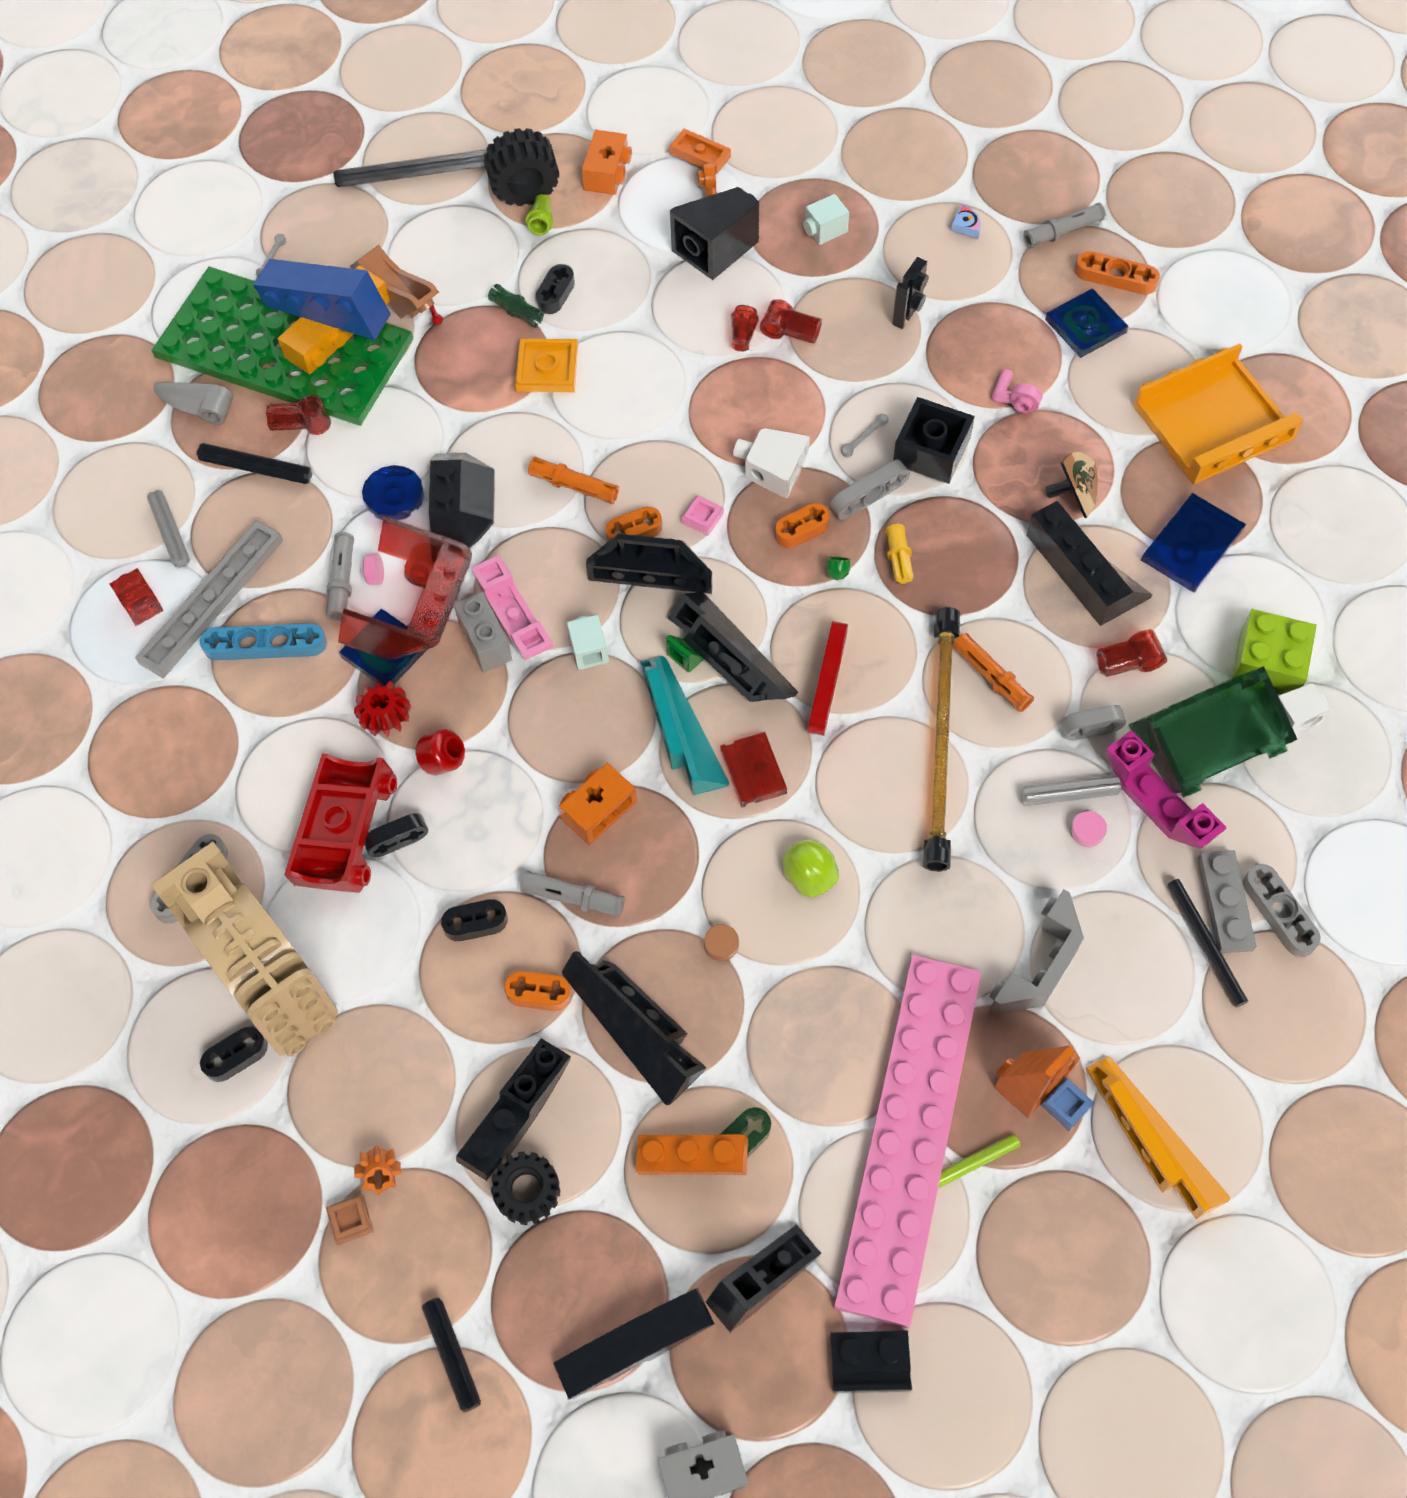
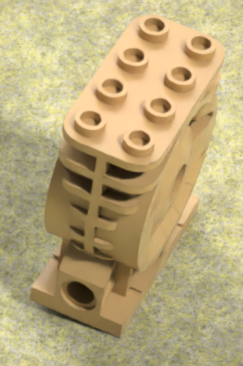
M211 842L151 884L154 891L182 925L184 931L247 1014L251 1022L278 1055L294 1056L304 1049L308 1040L317 1034L327 1032L335 1025L338 1011L323 987L247 886L244 883L242 884L214 842Z

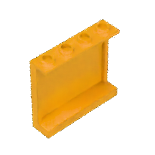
M1241 343L1230 348H1222L1208 358L1197 359L1183 369L1172 370L1158 380L1147 381L1138 389L1133 407L1193 485L1295 439L1303 423V419L1297 412L1285 417L1238 359L1243 347Z

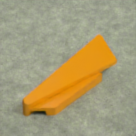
M1106 1057L1085 1069L1162 1193L1175 1187L1195 1219L1230 1201V1196L1112 1058Z

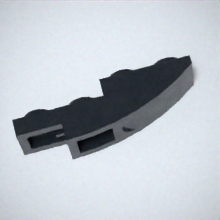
M541 1038L499 1092V1100L458 1152L456 1162L487 1181L503 1158L510 1156L520 1143L556 1087L571 1060V1056Z

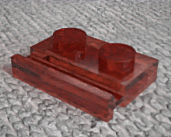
M766 732L736 740L734 744L727 746L725 744L720 745V753L741 808L746 807L748 803H758L787 794V786Z

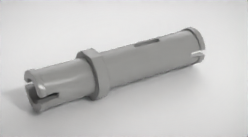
M1098 202L1059 219H1048L1043 225L1025 230L1023 234L1024 243L1028 248H1033L1046 241H1057L1062 235L1098 221H1103L1104 217H1106L1105 209Z
M339 532L334 536L331 581L327 584L326 593L329 595L326 616L334 622H342L347 619L348 598L352 594V586L349 582L354 536L347 532Z
M528 870L525 871L520 885L521 892H528L581 907V911L590 912L594 910L613 915L617 918L620 917L625 902L624 896L599 891L596 886L590 884L584 887L532 873Z

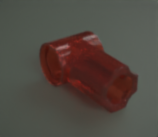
M774 299L770 302L759 327L761 332L771 339H780L785 335L814 344L819 336L822 319L794 311L788 302Z
M314 395L306 396L299 402L270 403V405H267V425L270 430L306 429L310 434L320 435L325 433L331 426V418L323 401Z
M1151 629L1134 634L1128 641L1099 648L1096 652L1098 668L1105 677L1135 669H1140L1141 672H1151L1162 667L1167 662V656L1156 632Z

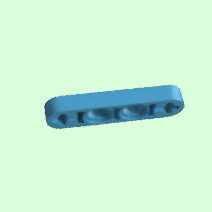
M316 624L219 627L205 631L201 635L200 646L205 655L211 660L307 657L322 653L327 646V639L322 628ZM277 636L288 637L286 644L281 647L271 645L272 640ZM294 636L298 637V639H296L297 645L295 644ZM310 636H316L312 644H307L306 641L310 640ZM246 637H254L256 639L255 644L250 648L245 649L239 646L240 642ZM216 640L221 641V643H217L216 648L211 647L212 645H215Z

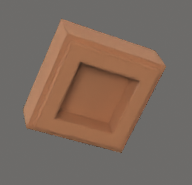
M362 1194L326 1207L337 1245L374 1232Z

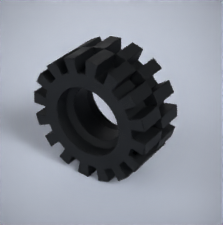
M518 1152V1157L513 1158L510 1155L506 1157L507 1162L504 1165L500 1162L496 1167L498 1172L497 1174L493 1173L491 1179L493 1182L491 1194L497 1208L509 1221L513 1223L518 1221L521 1225H527V1222L530 1221L536 1224L540 1222L539 1218L543 1216L547 1218L551 1215L550 1210L552 1207L556 1208L558 1204L557 1197L560 1196L561 1191L559 1187L560 1182L554 1167L549 1164L545 1157L540 1158L534 1152H531L530 1155H526L525 1152ZM522 1175H532L540 1182L538 1195L528 1202L518 1201L512 1195V1185Z

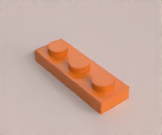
M745 1134L638 1135L635 1171L639 1175H746L748 1137Z

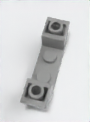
M1063 889L1057 899L1051 896L1041 912L1046 917L1041 929L1058 938L1049 954V957L1054 959L1048 969L1041 966L1032 983L1011 972L1006 982L999 979L989 998L994 1000L990 1012L994 1015L1044 1006L1077 953L1084 936L1069 891Z

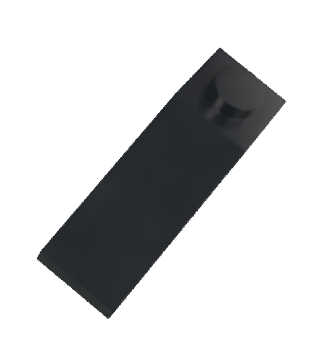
M796 1224L722 1279L705 1303L726 1329L731 1332L755 1314L821 1255V1252Z

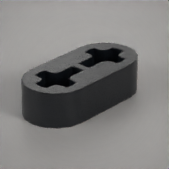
M565 264L553 266L536 292L537 306L544 314L558 312L573 290L575 279L573 269Z
M412 813L369 831L364 846L370 857H381L423 839L428 834L429 829L421 814Z
M495 899L452 907L444 912L441 918V925L445 935L453 941H465L501 932L508 923V915L504 905ZM494 910L495 914L498 915L495 917L494 923H489L487 919L488 911ZM455 918H461V921L464 922L461 924L460 930H455L451 926L454 924Z
M244 1027L207 1049L200 1058L201 1070L212 1081L223 1082L259 1061L267 1052L268 1042L257 1028ZM248 1038L255 1041V1049L253 1051L245 1048V1040ZM217 1057L223 1061L222 1066L224 1068L220 1071L213 1068V1060Z

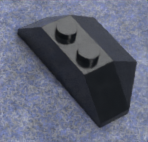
M468 453L436 454L430 461L429 522L433 559L465 557L470 552V548L494 524L495 470Z
M617 534L589 556L586 561L588 581L703 592L707 594H712L713 590L712 571L688 544L682 540Z

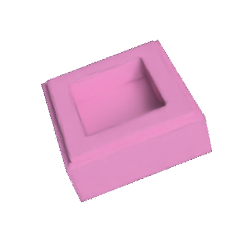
M697 495L682 516V524L709 536L723 516L724 508Z

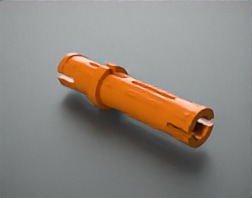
M534 456L528 467V475L551 482L554 487L560 488L562 486L612 505L619 494L620 488L618 485L573 471L563 463L557 465Z
M968 633L961 634L954 641L953 649L957 650L993 685L992 690L996 694H1002L1018 712H1023L1032 704L1035 699L1034 696L1030 695L1015 680L1016 676L1011 671L1007 672Z

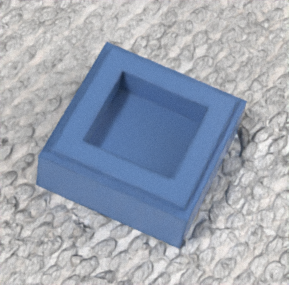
M1066 1077L1041 1106L1070 1131L1095 1102Z

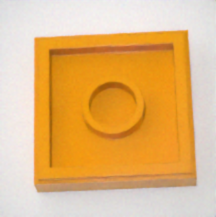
M519 339L515 381L516 392H575L578 339Z

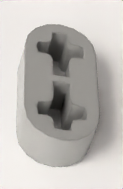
M1110 705L1070 714L1061 721V725L1066 739L1080 740L1116 732L1126 725V719L1119 705Z

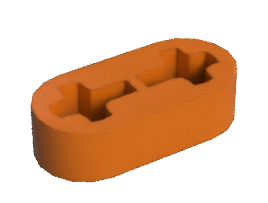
M812 503L779 519L775 528L777 543L785 548H792L825 532L829 527L830 513L828 508L820 503ZM814 516L816 519L821 518V521L817 522V520L815 519L810 520V517ZM784 529H788L790 532L794 531V535H791L789 532L784 533Z
M647 506L610 520L605 529L607 542L618 534L615 533L617 530L627 535H641L645 537L659 535L662 530L661 513L658 509ZM648 519L650 522H653V524L648 526V524L643 521Z
M518 971L511 974L504 984V990L509 1002L518 1007L560 1011L566 1008L572 999V991L568 981L558 975ZM520 982H525L528 989L535 991L525 990L522 996H517L512 988H517ZM555 986H560L561 992L564 995H558L557 1000H551L549 993L541 991L552 992Z

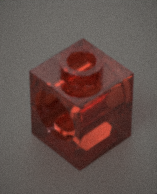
M138 568L121 575L118 579L109 583L135 626L164 611Z

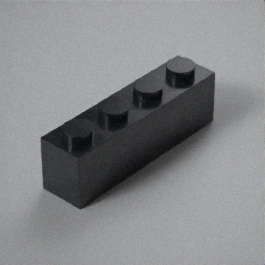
M1058 501L1031 515L1026 536L1100 626L1152 598L1153 594L1102 555Z

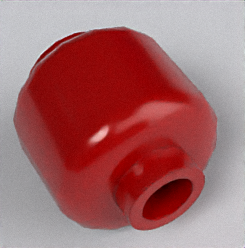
M443 729L424 735L416 745L415 755L417 763L423 771L437 776L454 771L462 765L465 758V747L455 732Z

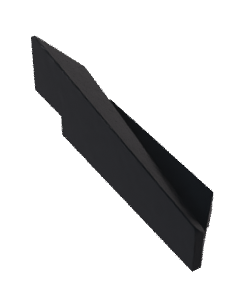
M685 593L668 619L688 632L683 640L749 702L781 700L795 697L798 694V691L705 593Z
M575 951L572 953L562 970V975L664 1104H672L706 1069L700 1061L679 1046L688 1033L614 963L602 960L597 966L584 958L581 952Z

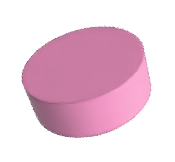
M379 553L366 554L363 559V574L369 585H380L384 580V566Z
M1092 811L1079 813L1071 826V834L1074 840L1086 847H1093L1101 843L1107 832V824L1104 818Z

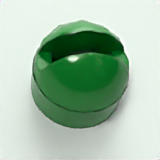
M836 556L826 557L825 568L827 575L834 580L844 579L850 572L851 559Z

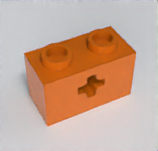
M595 129L582 167L584 190L616 195L619 184H623L625 180L626 163L630 164L632 157V147L628 146L627 134Z
M607 762L600 769L596 768L591 771L586 777L585 783L576 791L571 790L562 798L559 805L561 820L590 845L637 802L636 788Z

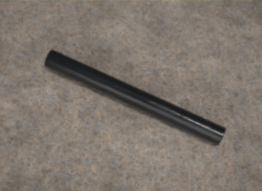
M1180 879L1169 882L1167 884L1169 890L1235 1007L1237 1008L1248 1003L1246 995Z

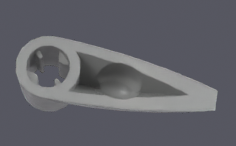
M178 382L155 383L154 392L172 407L198 415L206 422L216 425L224 423L234 397L230 390L215 384Z

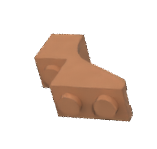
M377 245L350 265L351 269H356L360 265L385 281L390 299L389 304L400 319L408 314L413 318L419 313L424 312L434 304L432 298L439 293L438 289L431 282L399 268L380 245Z

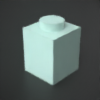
M835 194L806 206L803 226L807 235L812 236L818 245L848 232L849 211Z
M598 615L590 617L580 616L573 621L567 622L569 638L578 670L609 663L607 645Z

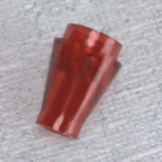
M739 305L735 307L730 315L732 348L736 351L744 352L749 349L759 317L754 307Z

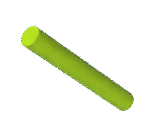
M1013 1133L942 1169L938 1188L1021 1147L1017 1136Z

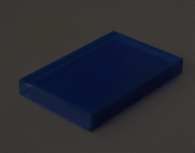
M1192 493L1144 552L1141 561L1195 593L1243 532L1246 524Z

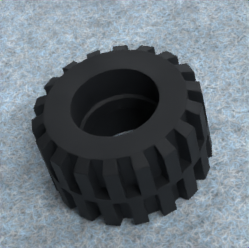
M518 128L510 133L509 131L504 132L503 136H497L493 139L494 144L488 145L486 148L487 152L484 153V164L491 190L500 201L505 200L506 204L509 205L514 203L517 206H523V204L527 203L531 205L534 203L536 196L540 194L550 195L553 192L552 187L557 186L559 170L549 139L543 137L541 132L536 131L533 133V130L528 128L525 131H521Z

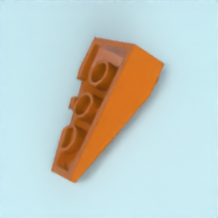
M1070 1045L1024 1052L1016 1061L1010 1057L997 1070L996 1074L999 1076V1079L994 1088L1028 1118L1075 1068L1080 1057Z

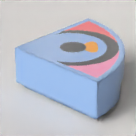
M961 204L952 223L951 231L978 238L981 226L979 216L973 209Z

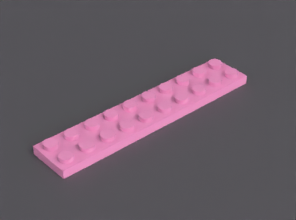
M912 955L834 1307L836 1310L907 1329L910 1328L982 971Z

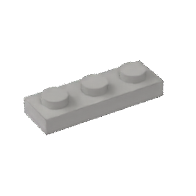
M1235 850L1201 852L1198 861L1218 948L1222 954L1254 951L1257 945Z

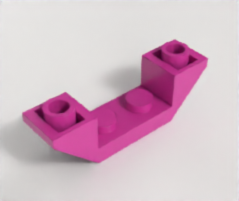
M1132 730L1106 749V754L1112 768L1120 779L1122 790L1169 839L1201 850L1227 829L1204 803L1192 810L1149 766L1155 753Z

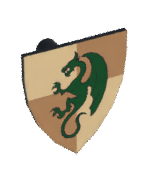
M1072 452L1060 463L1066 479L1047 486L1045 491L1048 498L1073 491L1084 518H1087L1092 512L1097 498L1098 478L1096 462L1086 454Z

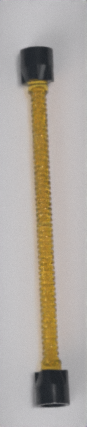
M951 607L937 609L934 617V637L938 638L940 645L932 831L930 832L929 839L924 840L923 867L936 872L946 871L951 867V840L946 839L947 833L945 832L946 779L948 770L952 645L954 639L960 635V612Z

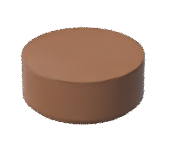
M725 924L711 927L704 937L705 951L709 957L717 961H727L733 958L739 948L737 932Z

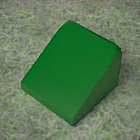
M672 635L666 637L667 656L686 672L690 673L704 660L682 638Z

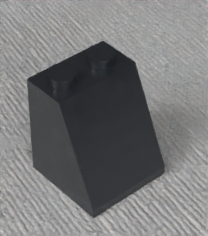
M735 187L672 208L670 210L672 252L708 278L714 280L759 242V201L754 195L745 192L740 187Z

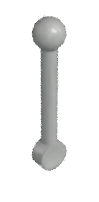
M284 234L274 236L275 244L262 267L256 270L257 277L269 259L274 258L279 247L286 243Z
M886 414L878 415L877 421L851 444L842 446V455L844 457H851L854 448L880 425L888 423V416Z

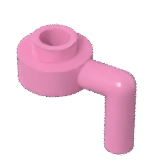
M1008 369L1002 370L992 395L993 400L1000 403H1011L1021 413L1036 411L1043 397L1041 391L1035 386L1025 383L1016 385L1013 391H1007L1013 373Z

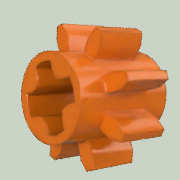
M375 1145L373 1149L366 1153L361 1151V1164L354 1165V1177L361 1178V1190L368 1188L380 1194L381 1191L386 1190L389 1186L395 1188L394 1175L401 1174V1162L395 1161L394 1149L387 1151Z

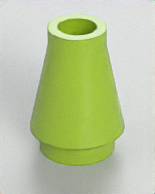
M543 194L535 197L525 220L528 229L535 235H545L552 229L554 224L551 199Z

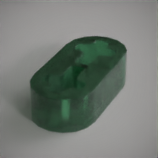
M748 1108L720 1134H744L748 1130V1119L751 1118L753 1121H757L760 1118L763 1120L761 1123L763 1131L759 1133L753 1130L747 1136V1158L768 1138L771 1132L770 1116L762 1108Z

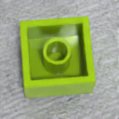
M1251 609L1241 629L1231 682L1281 695L1303 687L1308 678L1317 624Z

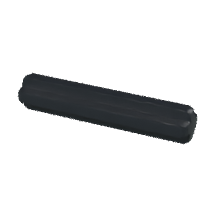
M440 1298L431 1299L422 1305V1310L459 1408L463 1412L471 1411L481 1404L480 1397L444 1303Z

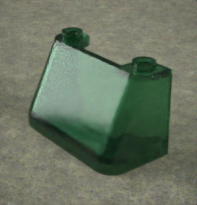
M1264 666L1233 677L1128 724L1130 731L1132 730L1155 753L1151 763L1173 794L1181 793L1182 797H1187L1201 791L1200 784L1211 776L1258 755L1267 753L1269 758L1278 756L1288 751L1287 744L1298 740Z

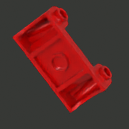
M322 753L284 876L294 886L359 893L364 886L369 884L371 869L367 866V862L361 854L377 800L387 801L390 795L394 794L397 789V777L383 758H376L369 762H353Z

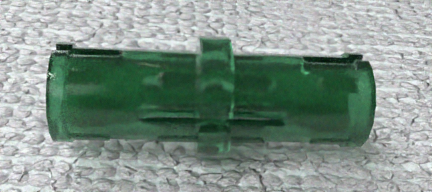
M500 284L494 285L498 292L493 288L490 289L488 299L504 308L511 317L517 316L533 328H536L538 323L542 322L544 312L527 303L522 295L513 294Z

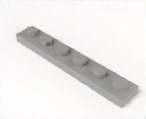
M255 521L135 657L137 662L164 679L283 542L281 535L262 523Z

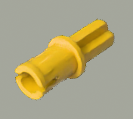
M892 524L885 530L889 546L887 558L892 562L895 581L903 585L913 580L910 561L912 550L907 545L904 525Z

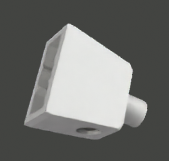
M764 428L760 430L754 443L738 439L734 447L733 456L746 460L745 476L748 480L788 499L809 455L810 437Z

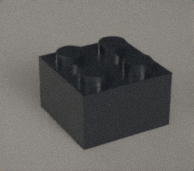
M917 397L895 442L893 461L900 460L910 471L950 484L971 439L975 416Z

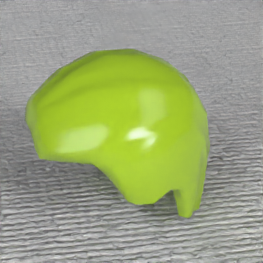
M813 839L794 843L786 850L782 858L784 875L803 896L810 898L823 895L829 889H832L833 885L839 880V869L834 855L824 844Z

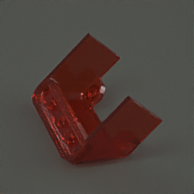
M384 516L378 551L406 560L404 567L405 578L411 584L424 589L407 630L344 608L338 643L385 659H396L433 648L440 643L470 567L472 553L469 547L461 542Z

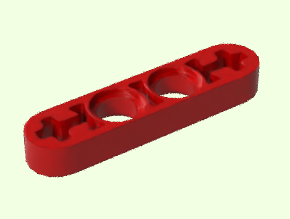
M832 621L808 726V733L824 736L847 637L848 624Z

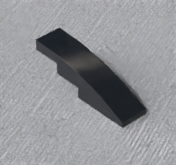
M695 1288L611 1330L553 1362L568 1400L575 1399L603 1382L613 1380L641 1363L657 1358L713 1326L714 1322L699 1289Z

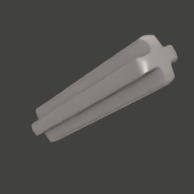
M160 490L150 492L147 495V499L173 565L177 568L188 565L190 561L163 492Z
M1112 775L1030 785L1022 788L1021 798L1025 806L1113 796L1120 793L1121 783L1118 776Z

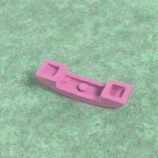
M500 555L471 567L473 575L481 591L484 592L499 624L524 660L554 647L542 624L535 619L515 586L513 577Z

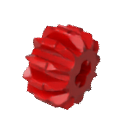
M376 681L375 688L373 689L364 686L363 691L365 695L356 696L357 706L354 707V714L359 719L360 727L364 730L369 729L370 733L374 736L382 730L384 735L389 737L390 729L392 728L401 732L402 726L400 722H409L408 711L411 708L405 691L401 687L395 688L394 683L391 681L384 687H382L379 681Z

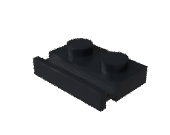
M919 257L914 260L903 276L902 284H897L892 325L900 329L904 328L905 319L909 320L915 311L919 312L926 299L923 291L929 279V275L926 274L928 261Z
M908 1331L831 1332L833 1393L912 1391Z

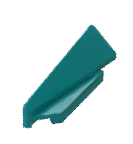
M664 656L640 661L672 770L685 767L693 795L729 786V781L667 659Z

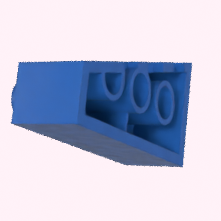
M269 259L253 284L262 302L267 307L372 340H376L391 315L367 270Z

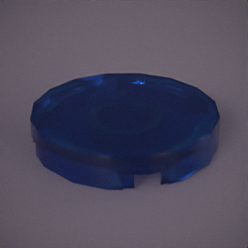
M392 465L382 467L373 472L364 483L362 495L365 507L376 518L393 522L411 516V512L420 508L424 499L422 481L415 471L405 466Z

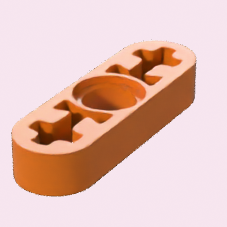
M1093 251L1081 253L1078 256L1075 267L1076 275L1082 280L1143 295L1153 293L1160 279L1159 271L1151 265ZM1118 269L1125 275L1120 277L1114 276L1110 271Z

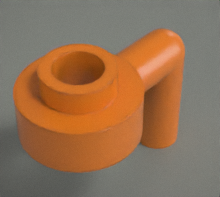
M714 163L703 164V170H698L699 188L704 187L706 197L717 194Z

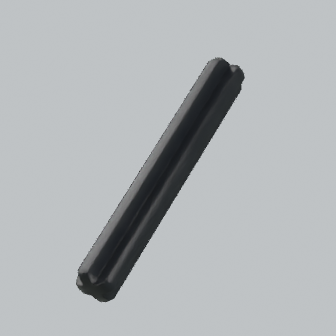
M206 443L199 444L196 452L200 461L297 483L308 484L312 478L310 467Z

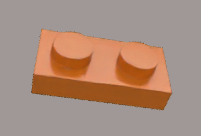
M685 128L670 144L671 155L703 168V164L714 163L716 175L731 157L730 148Z

